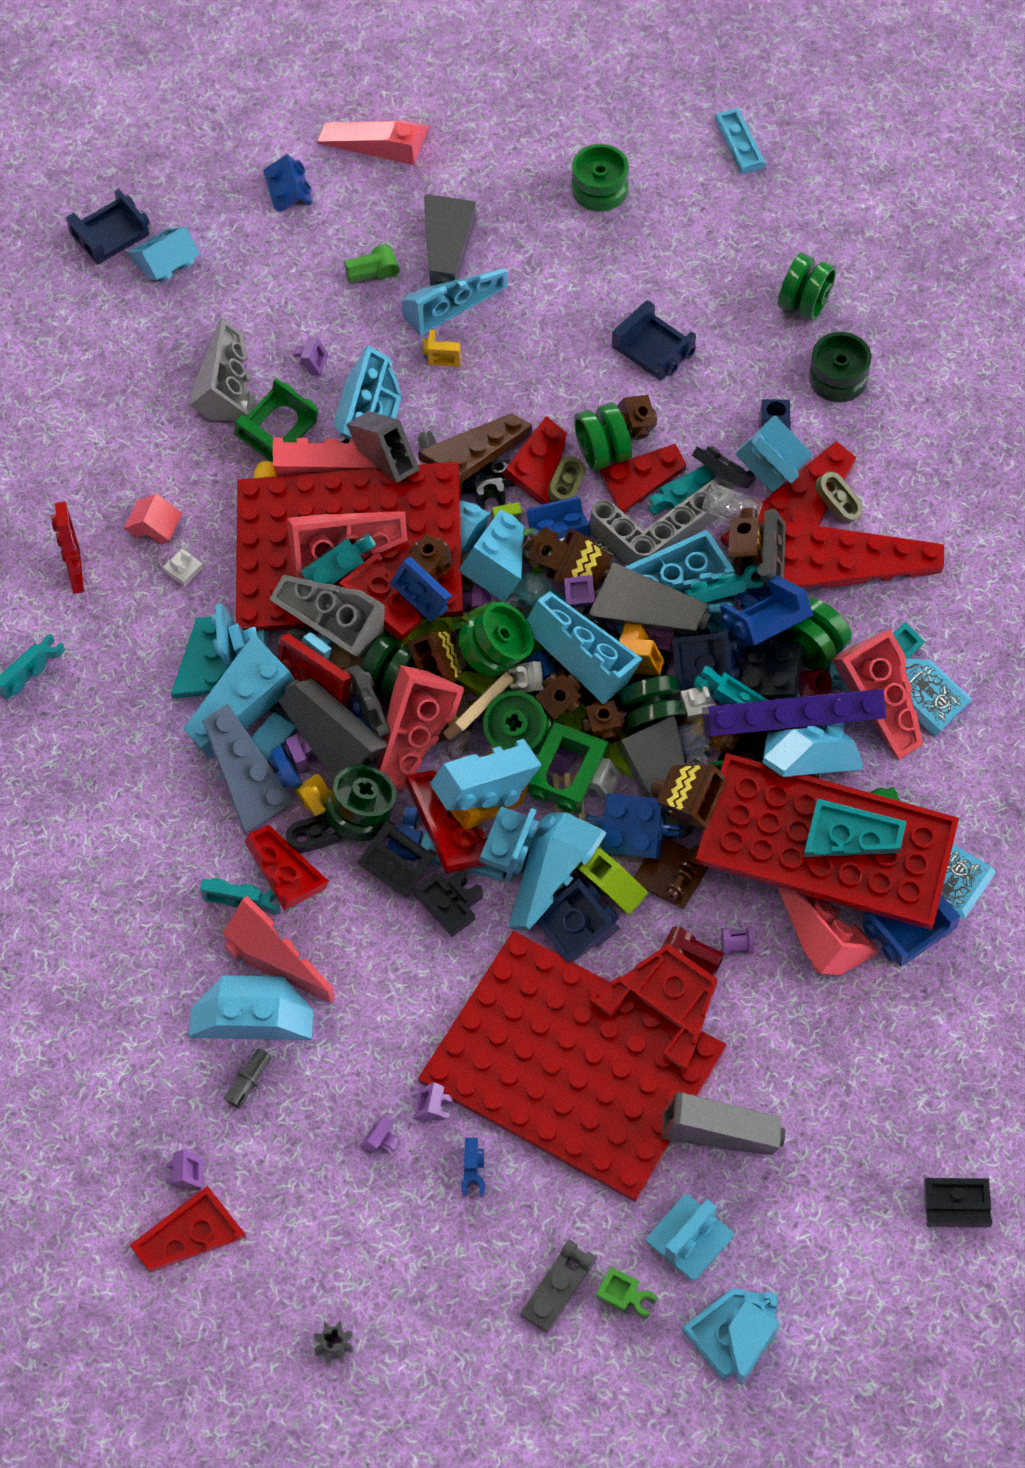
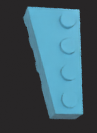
M708 529L625 566V568L681 593H684V590L690 589V585L693 583L707 581L708 584L718 581V577L729 573H734L735 575L736 572Z
M550 591L537 600L526 619L530 624L534 638L602 704H605L628 684L643 659Z
M254 633L183 729L206 756L211 759L215 755L202 723L205 718L228 704L246 730L278 702L286 693L285 687L295 681L290 671Z

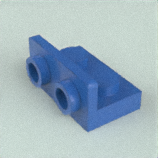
M578 496L526 509L529 529L535 528L541 531L543 527L559 533L557 539L565 538L569 527L584 536L591 534L590 524L583 514L581 499Z
M411 557L405 559L391 580L390 585L424 617L432 622L446 613L448 610L446 604L452 595Z

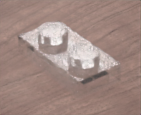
M711 482L706 491L702 511L731 521L732 519L740 518V511L742 509L754 508L757 510V518H759L763 501Z

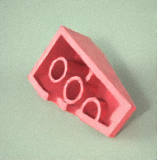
M404 511L325 514L287 518L289 544L295 575L297 578L305 579V577L301 573V569L346 538L353 544L369 533L377 545L360 555L362 559L407 541Z
M778 887L803 951L812 961V967L820 974L842 975L877 955L880 951L855 923L849 927L837 917L841 911L835 905L831 906L816 897Z
M246 896L223 931L226 942L224 947L234 959L240 957L247 964L272 976L285 977L290 984L331 1003L335 999L333 987L307 959L304 958L301 961L298 959L299 954L293 947L294 944L287 937L281 940L272 926L274 922Z

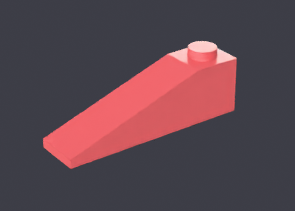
M407 120L328 122L324 124L317 143L414 165L428 132L429 125Z
M891 629L857 643L831 659L850 692L883 689L886 718L870 721L898 760L923 745L917 712L913 707L910 693L912 691L911 683L908 681L905 669V654Z
M403 665L400 666L392 691L386 720L390 733L383 735V740L388 746L379 754L377 769L385 773L393 781L396 790L401 791L406 786L407 775L414 774L422 764L421 759L431 745L434 746L439 740L438 736L446 724H450L456 716L464 691L462 686L429 671Z

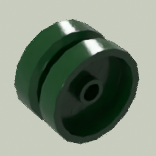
M847 332L829 333L817 341L813 348L809 372L811 388L817 395L828 401L846 402L859 397L867 386L872 359L870 348L866 342L853 333Z
M384 633L372 644L361 668L365 672L369 671L375 685L372 688L375 696L380 694L381 700L390 704L400 666L403 665L416 669L417 667L408 645L402 646L400 640Z
M666 675L642 680L622 688L615 694L619 710L627 712L624 716V729L627 735L631 736L671 716H674L677 724L687 719L688 715L684 702L675 699L680 693L677 677Z
M356 765L341 770L333 781L331 794L326 803L325 817L328 825L338 835L348 840L358 842L373 840L388 819L390 820L397 797L395 785L385 773L374 767Z

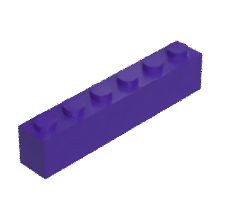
M883 689L702 708L705 737L886 718Z

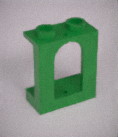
M277 378L273 380L271 391L247 417L242 414L235 421L234 428L235 436L271 462H273V437L259 427L262 422L278 407L285 406L293 409L297 414L298 421L283 437V442H297V438H302L316 423L319 409L310 399H304L295 392L290 384L281 382Z
M554 722L537 756L541 767L528 783L527 793L539 802L549 801L557 804V807L565 812L572 813L575 811L582 814V802L602 759H607L609 755L608 742ZM559 747L585 756L574 782L565 789L553 788L546 780L547 771Z

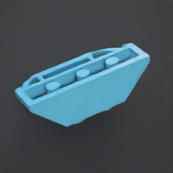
M368 345L364 348L346 379L333 423L339 434L349 440L352 437L346 425L348 422L368 411L396 419L402 398L397 378L391 368L393 366L391 358Z
M836 725L768 731L762 763L782 777L862 770L864 765L854 740L845 735L844 730Z
M223 975L191 1008L189 1038L312 1040L314 1011L285 977Z

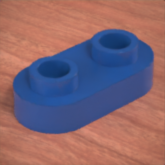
M280 744L272 749V757L269 758V761L277 772L275 774L284 788L289 786L292 790L301 786L303 782L284 747Z

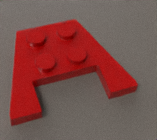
M667 944L638 963L633 970L622 977H617L601 991L598 992L597 990L591 994L589 1002L612 1018L631 993L680 1028V1031L663 1051V1056L686 1072L712 1002L718 979Z

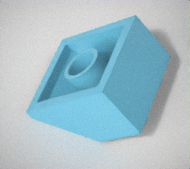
M186 226L169 227L126 252L150 280H159L160 282L173 276L172 271L176 268L181 267V269H184L195 263L194 258L200 255Z

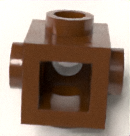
M649 395L624 397L617 405L626 423L630 438L633 437L634 440L644 439L649 436V433L657 425V414L652 409Z
M543 527L541 531L533 528L531 533L528 532L522 541L521 548H523L522 554L528 558V564L541 570L545 565L557 571L569 545L557 539L559 533Z
M427 534L420 541H416L413 544L407 557L414 559L436 581L441 575H445L452 565L449 545L441 538L436 537L434 539Z
M562 672L557 676L555 673H552L541 683L544 688L535 696L552 718L556 719L564 711L567 715L570 714L581 704L578 699L582 695L579 691L582 685L572 674L566 676ZM563 690L566 696L559 697L556 691Z
M614 700L608 701L605 704L596 701L590 706L585 707V718L581 719L584 733L612 744L621 741V728L625 727V719L622 710L616 709Z

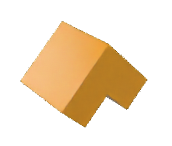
M625 623L619 642L643 658L634 674L660 675L664 659L654 640L649 639L642 624Z

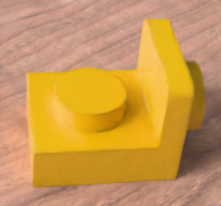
M430 329L429 338L423 341V355H428V365L460 367V343L436 341L435 330Z
M314 774L304 781L301 786L294 789L310 814L317 816L325 810L323 805L327 803L331 791L319 774Z

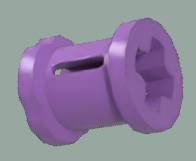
M750 926L746 930L733 931L721 928L722 952L724 955L734 951L754 953L753 927Z

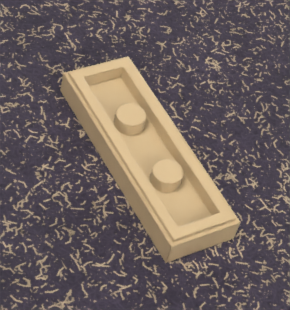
M507 671L502 674L443 734L449 740H453L463 732L513 681V677Z

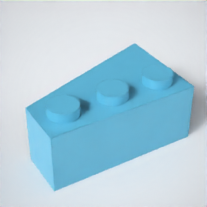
M500 509L458 569L463 575L504 603L521 580L523 550L521 544L523 541L524 525L517 521L513 515L505 513Z
M521 739L516 741V746L510 749L502 750L499 746L492 748V754L481 758L477 754L444 763L430 785L447 811L511 806L519 800L520 794L539 770L541 763L526 741Z

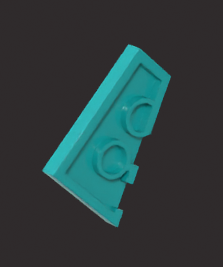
M212 616L200 617L195 620L171 691L172 698L208 695L227 670L223 659L217 656L214 651L213 640L217 636Z
M817 799L803 857L899 853L907 821Z

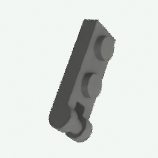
M776 509L765 511L764 523L761 524L764 540L763 546L760 548L763 563L757 568V573L765 580V584L769 589L768 580L777 575L784 578L786 524Z
M571 1240L566 1242L560 1255L520 1313L522 1318L547 1334L597 1259L592 1253H584L577 1248L578 1245ZM570 1259L579 1264L575 1272L566 1267Z

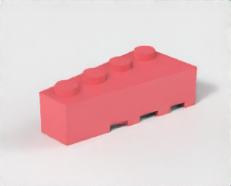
M273 437V467L277 476L378 468L356 449L353 439L349 443H343L336 440V438H325L323 443H308V438H297V442H283V437Z

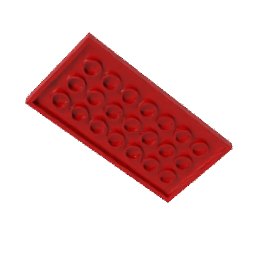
M729 753L725 754L721 773L727 781L707 829H704L695 864L932 930L959 817L808 775L782 777L761 762ZM817 799L907 821L899 853L803 857Z

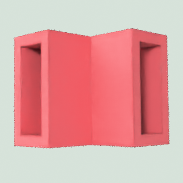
M156 493L136 502L124 529L135 537L139 538L148 535L157 543L162 544L170 541L182 512Z

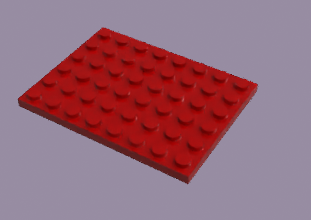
M458 461L419 464V471L398 483L391 480L379 468L237 479L235 624L238 623L243 631L255 627L257 632L260 630L266 632L291 630V628H312L269 600L283 575L296 577L289 544L287 518L325 514L402 511L405 512L407 541L379 553L383 558L382 563L388 571L395 575L402 562L409 556L410 549L416 541H420L425 534L434 539L436 537L441 538L449 545L452 565L445 575L439 577L437 582L452 596L446 604L448 610L438 618L464 616L463 577L461 571L458 570L462 565L460 468ZM368 556V557L364 558L363 561L365 562V561L368 560L371 556ZM350 573L345 575L343 578L338 580L333 585L338 586L339 582L342 581L345 577H347ZM416 609L422 619H427Z
M513 930L418 1077V1082L425 1086L433 1082L443 1085V1094L451 1096L453 1098L452 1101L636 1202L671 1143V1140L661 1139L664 1107L676 1092L698 1096L724 1053L727 1044L701 1031L689 1068L685 1072L663 1056V1051L680 1031L678 1026L632 993L611 1018L589 1002L591 994L597 990L599 992L610 985L609 981L572 961L567 963L561 955Z

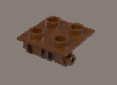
M665 837L661 844L660 859L645 858L633 878L647 891L684 909L709 867L695 864L699 849L698 845L688 849Z

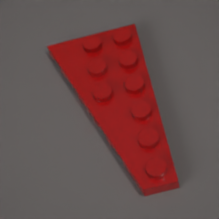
M835 441L798 472L799 477L792 483L787 481L754 508L757 510V518L760 519L761 524L764 523L765 511L776 509L783 521L819 526L828 506L816 492L815 484L817 479L827 472H835L845 481L856 462V456ZM730 529L720 539V542L727 548H729Z
M784 521L786 524L784 579L806 591L808 587L814 586L831 588L867 583L869 579L881 578V581L892 580L893 576L907 575L908 577L939 574L944 568V544Z

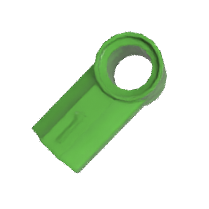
M386 244L375 247L369 255L344 261L350 283L377 276L381 280H385V277L392 276L393 278L400 272L394 251L390 245Z

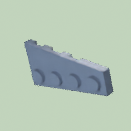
M228 704L202 721L213 753L221 768L223 780L231 795L232 804L240 819L244 835L294 802Z

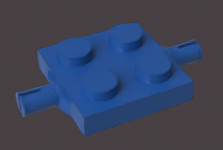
M607 793L603 816L586 815L585 820L596 821L595 823H588L606 832L600 848L609 854L660 859L661 844L665 836L681 838L683 835L682 832L672 831H683V825L666 824L665 811L657 804V798Z

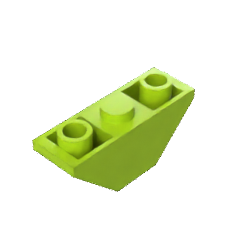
M600 847L597 848L586 865L580 862L575 868L629 916L649 894L638 881Z

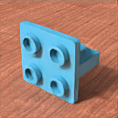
M773 416L736 451V456L774 492L786 480L792 483L799 477L797 470L812 456V452L777 416Z
M502 806L499 808L479 862L507 872L504 881L510 882L513 874L519 875L526 854L530 849L539 821L534 820L536 809L531 808L528 816H525Z
M685 1194L647 1236L646 1243L691 1281L695 1282L733 1239L734 1232L716 1218L717 1206L707 1199L700 1205L688 1194Z

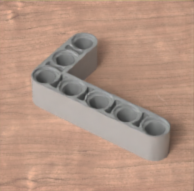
M717 477L645 530H642L612 502L599 500L592 505L589 520L590 529L622 561L630 565L696 535L729 509L735 487L725 477Z

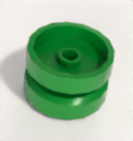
M593 144L581 149L575 155L572 162V193L579 205L592 211H609L618 207L626 199L629 165L624 153L611 145Z
M799 253L791 263L783 280L778 296V307L789 312H794L799 307L801 317L815 321L832 291L837 272L836 266L824 261L816 266L814 257Z
M610 402L598 406L596 415L591 410L575 414L574 428L578 445L592 471L595 472L607 468L610 459L616 464L631 459L632 446L624 418L615 403Z
M808 598L813 616L783 630L777 636L780 644L801 643L804 648L802 665L810 670H825L832 663L831 659L836 657V654L842 652L851 642L852 633L845 619L833 607L821 600Z
M494 602L462 625L459 632V646L466 661L478 673L488 677H498L531 654L534 647V635L526 618L514 606L504 602Z
M508 691L498 695L488 705L483 716L484 733L488 742L494 748L500 746L502 750L510 749L516 746V741L524 739L534 754L540 752L554 723L552 716L538 702L535 696L522 691ZM518 721H522L521 728L516 727Z

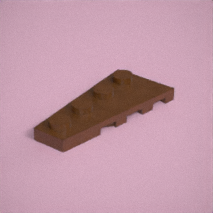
M510 413L418 451V460L425 464L458 461L460 483H462L532 433V424Z

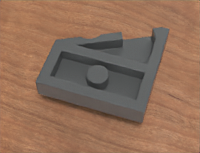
M359 665L347 668L348 674L352 676L351 683L364 721L379 737L390 733L380 701L372 689L375 685L369 671L365 672Z

